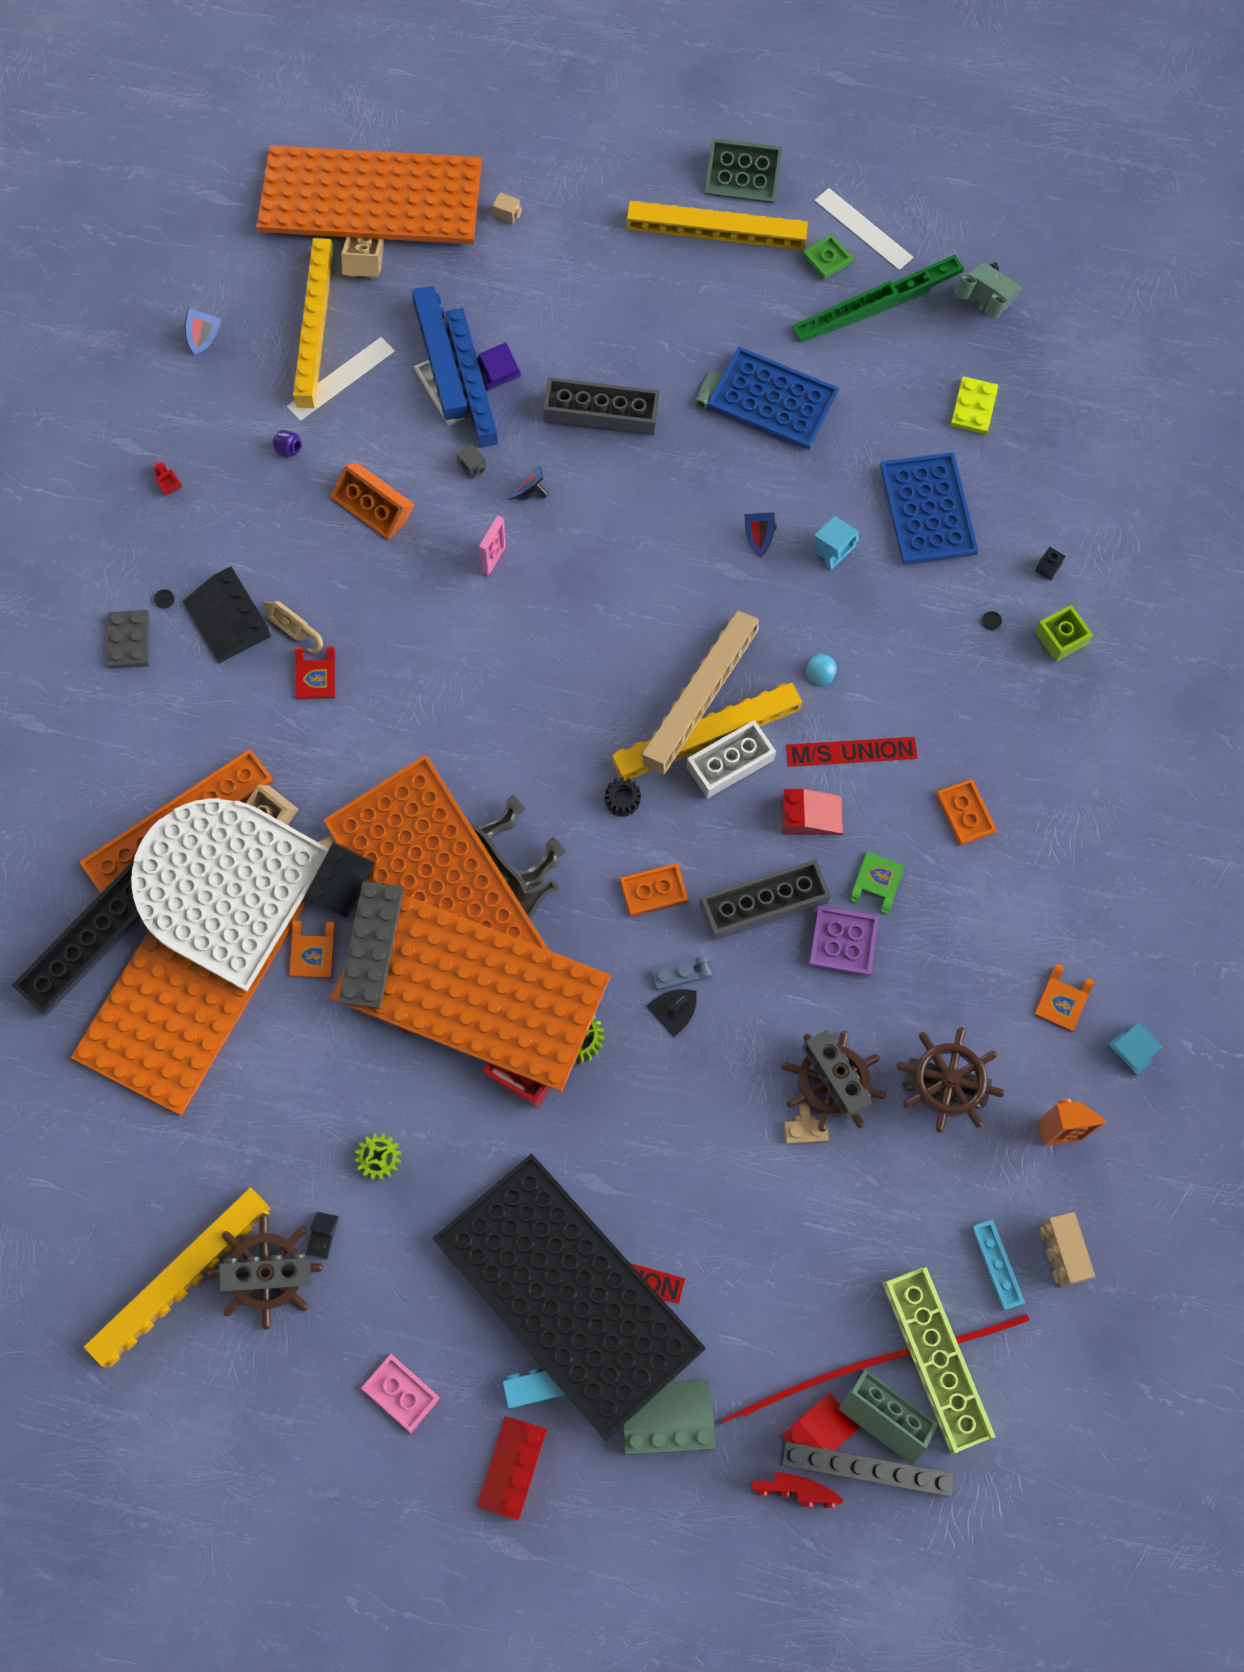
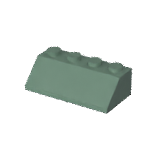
M864 1369L839 1407V1410L848 1418H851L865 1431L872 1434L883 1445L889 1447L911 1465L926 1450L938 1425L937 1422L867 1369Z

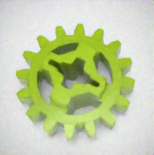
M374 1133L371 1140L366 1136V1143H359L362 1149L355 1151L360 1156L355 1159L356 1163H361L358 1166V1170H365L363 1173L364 1177L371 1174L372 1181L376 1179V1176H379L381 1181H383L384 1175L391 1178L390 1172L392 1170L398 1171L395 1165L402 1163L397 1158L402 1155L401 1151H396L399 1144L394 1143L392 1145L394 1139L390 1137L386 1140L385 1134L378 1138L376 1133ZM375 1144H385L387 1146L378 1147ZM369 1148V1150H370V1151H369V1155H368V1157L365 1158V1160H364L365 1153H366L367 1149ZM376 1153H379V1155H381V1161L375 1159ZM391 1154H393L392 1161L388 1166V1158L392 1156ZM378 1167V1168H381V1170H380V1171H374V1170H371L370 1168Z

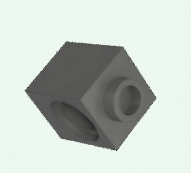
M472 443L457 453L459 466L471 479L485 471L486 459Z

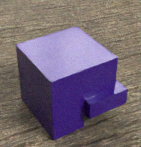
M507 342L479 353L477 360L487 391L521 377V372Z

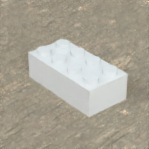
M753 720L687 758L686 768L708 799L774 761L776 750L756 721Z

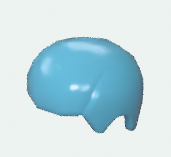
M818 654L813 656L806 669L809 681L821 686L831 683L836 674V663L828 655Z

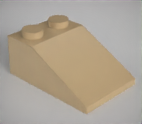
M347 237L341 254L342 274L349 277H379L384 239Z
M257 785L246 804L260 809L286 825H289L299 810L269 785Z

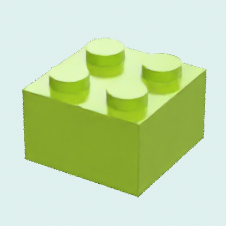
M1072 605L1041 620L1034 631L1055 662L1087 646L1093 637L1092 632Z

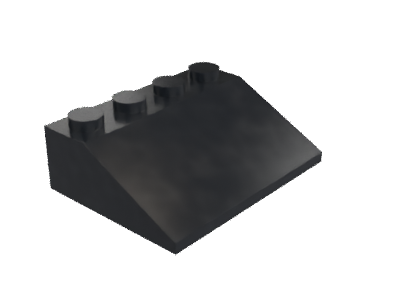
M232 566L214 574L183 600L186 609L218 663L271 637L268 626Z

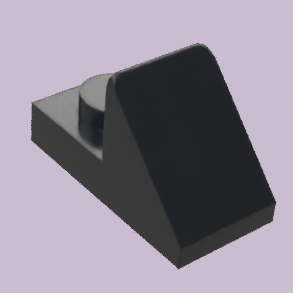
M322 1212L316 1213L309 1229L311 1235L306 1255L328 1260L339 1216Z

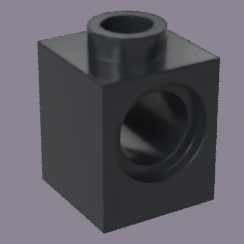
M1049 546L1040 559L1035 571L1052 580L1066 556Z

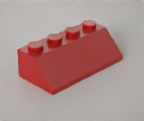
M505 1416L477 1507L520 1521L548 1431L547 1429Z

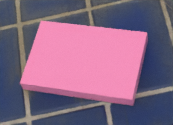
M498 515L479 545L481 574L489 576L506 547L504 519Z
M391 1353L361 1387L369 1397L409 1433L415 1430L441 1399Z

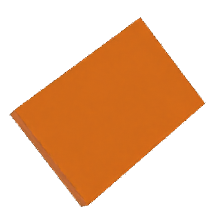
M973 779L936 791L935 795L959 846L997 832Z
M678 863L619 878L630 917L689 902Z

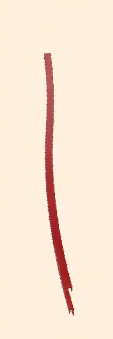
M1028 1314L984 1329L956 1336L955 1338L958 1344L1017 1326L1030 1321ZM907 1348L828 1372L767 1397L723 1419L722 1422L725 1424L741 1414L744 1418L770 1404L820 1383L870 1366L911 1356Z

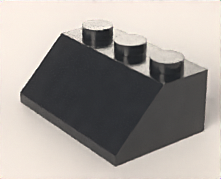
M333 842L304 897L328 910L348 917L361 892L362 882L367 881L376 863L343 844Z

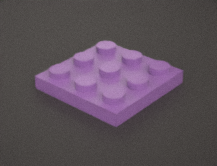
M818 906L809 966L870 977L879 916Z

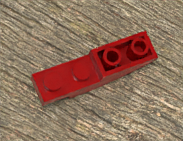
M773 1472V1481H751L750 1490L756 1491V1495L769 1496V1491L778 1492V1496L792 1497V1492H795V1502H801V1507H814L815 1503H823V1508H837V1504H843V1498L831 1489L799 1475Z

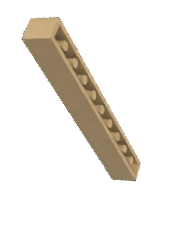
M737 611L734 617H730L726 629L720 632L718 641L710 647L709 654L706 659H702L698 671L692 674L689 685L682 689L679 700L673 703L671 712L663 718L661 727L653 733L649 745L643 748L641 753L643 766L661 774L666 773L759 631L758 618L741 611Z

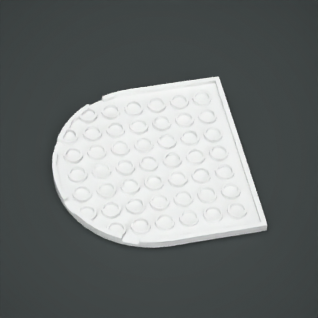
M220 798L193 801L175 808L174 811L159 819L144 836L136 852L132 868L131 882L134 902L147 929L163 945L248 992L302 902L329 848L249 804L236 800H220Z

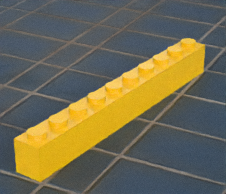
M630 201L627 217V230L802 251L805 248L808 222L801 220L645 203L641 201Z
M313 238L293 393L295 405L298 408H315L334 254L331 239Z
M786 683L780 684L774 690L763 691L755 698H746L740 704L735 706L728 705L720 712L707 714L703 719H700L674 761L703 750L753 720L760 727L799 711L802 706V700L793 683L787 685ZM651 739L646 742H637L631 748L626 750L620 749L612 755V764L619 778L624 777V780L627 781V778L632 779L652 771V769L643 766V758L641 756L643 748L649 745Z
M250 1187L94 1336L84 1348L100 1366L107 1368L108 1366L112 1367L120 1360L119 1355L124 1350L128 1351L137 1343L136 1339L142 1333H148L154 1327L153 1323L159 1317L163 1318L170 1312V1306L175 1301H181L187 1295V1290L192 1285L196 1286L203 1280V1274L208 1269H214L221 1262L220 1258L225 1253L229 1254L234 1250L222 1238V1233L228 1231L238 1241L242 1237L246 1238L253 1231L252 1227L259 1221L260 1214L266 1213L269 1216L271 1208Z

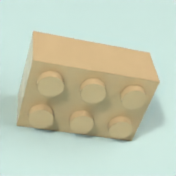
M1075 1212L1049 1218L1040 1224L1039 1233L1041 1239L1046 1242L1048 1248L1046 1249V1255L1049 1262L1053 1264V1277L1055 1282L1059 1283L1060 1288L1082 1283L1096 1277Z

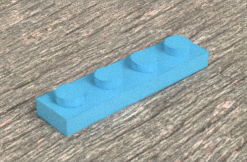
M993 1219L972 1226V1231L1003 1311L1024 1304V1298Z

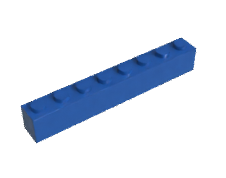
M434 286L412 289L413 304L444 419L446 421L467 417V409H470L469 400L464 397L466 393L464 382H460L461 371L459 367H456L457 356L455 352H452V338L447 335L449 328L447 322L444 323L443 320L445 319L444 309L439 306L441 304L440 294L436 293Z
M458 308L445 311L449 335L452 338L453 350L457 356L461 380L465 385V395L469 400V410L479 447L498 444L497 430L464 309Z

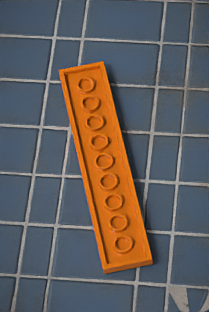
M249 749L79 863L102 893L134 860L138 847L150 828L159 819L174 811L175 808L193 801L214 798L243 802L252 795L257 785H269L274 780L253 751Z

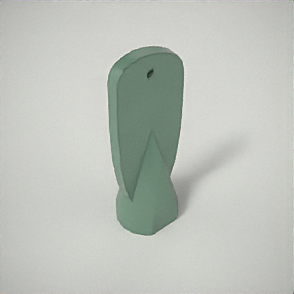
M711 372L708 374L701 387L700 394L694 402L696 407L703 410L708 407V403L723 373Z

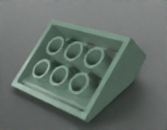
M712 138L705 194L775 202L783 147Z
M709 1380L670 1382L623 1426L625 1455L716 1449Z

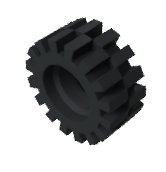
M621 777L620 781L616 778L605 789V805H607V809L609 811L612 810L614 815L618 813L620 817H622V814H625L626 817L629 816V813H635V809L639 808L641 800L639 786L636 787V782L633 781L631 783L629 778H627V781L624 780V777ZM626 791L630 794L631 798L627 803L622 804L616 801V793Z

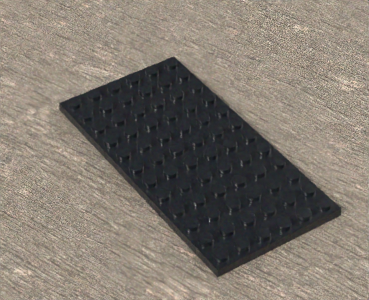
M532 1153L432 1238L605 1442L706 1350V1347Z

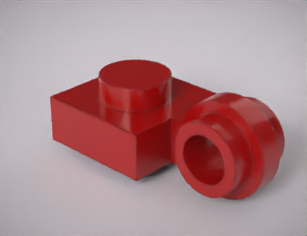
M162 461L154 462L155 465L152 468L158 476L155 480L165 496L182 488L172 469L168 471Z

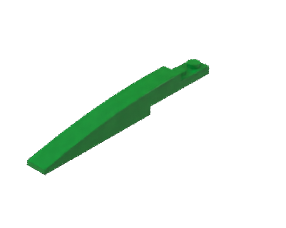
M956 254L894 283L891 280L792 325V328L800 342L826 334L930 292L932 286L962 273L964 267Z

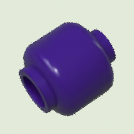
M280 430L273 438L274 449L279 454L292 457L299 453L302 448V442L297 433Z

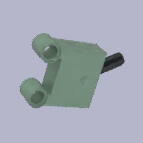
M983 262L970 273L961 276L954 293L961 299H968L972 295L971 301L973 303H977L980 300L977 307L978 310H983L985 305H987L984 313L990 318L998 319L1001 313L1016 301L1023 287L1000 273L996 262L989 265Z

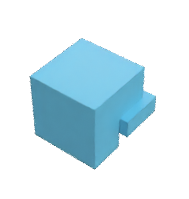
M836 516L814 535L816 554L825 559V566L830 570L856 547V542L859 541L858 530Z
M1140 1022L1127 1033L1123 1030L1108 1043L1137 1075L1153 1062L1151 1057L1163 1048Z

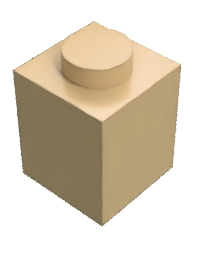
M500 192L493 204V217L513 224L515 219L521 215L520 199Z

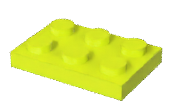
M963 376L950 426L987 435L998 385Z

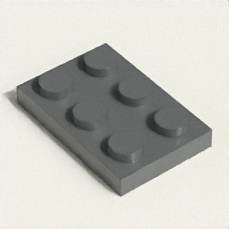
M148 610L108 612L109 669L149 666Z

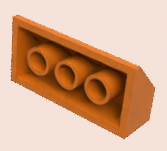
M358 462L344 466L331 494L332 499L387 539H390L406 523L415 506L414 503Z
M1071 1099L1058 1101V1104L1053 1105V1108L1049 1109L1048 1113L1043 1114V1117L1037 1121L1043 1146L1085 1140L1106 1124L1105 1119L1080 1101L1071 1102Z

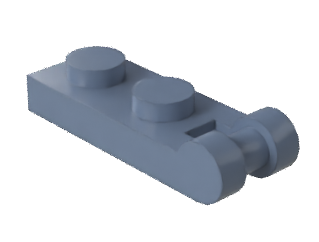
M701 956L693 960L652 969L651 972L656 991L712 977L711 969H708L707 965L709 963L708 957ZM699 966L701 972L695 973L694 967Z

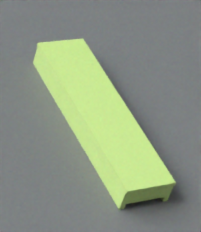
M927 1267L914 1270L882 1283L950 1454L996 1437Z

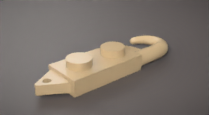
M280 601L262 602L268 614L267 618L295 640L301 641L308 636L316 641V648H308L307 651L309 653L316 654L321 651L323 640L318 632L307 625L306 621Z

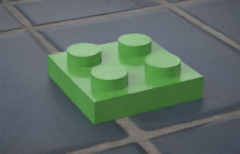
M832 234L803 251V257L824 280L853 263L854 259Z

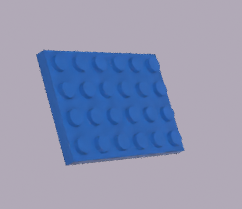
M738 346L708 403V408L810 450L839 392V388Z
M954 452L882 461L880 463L903 565L978 554V547Z

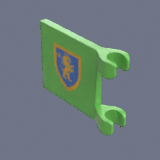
M866 852L850 901L857 903L861 891L885 898L880 911L888 914L905 865Z

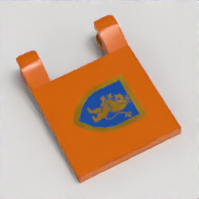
M293 921L289 976L331 978L336 928L334 922H326L325 936L302 935L303 924L301 921Z
M1057 964L1052 970L1034 1015L1073 1032L1095 982L1090 978L1086 979L1081 991L1059 981L1064 967Z

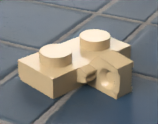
M800 1104V1116L795 1117L796 1121L784 1122L786 1144L829 1141L828 1126L825 1132L819 1131L820 1120H815V1115H810L808 1104Z

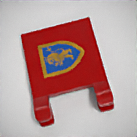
M334 646L326 647L327 660H304L303 647H295L296 699L335 698L336 651Z

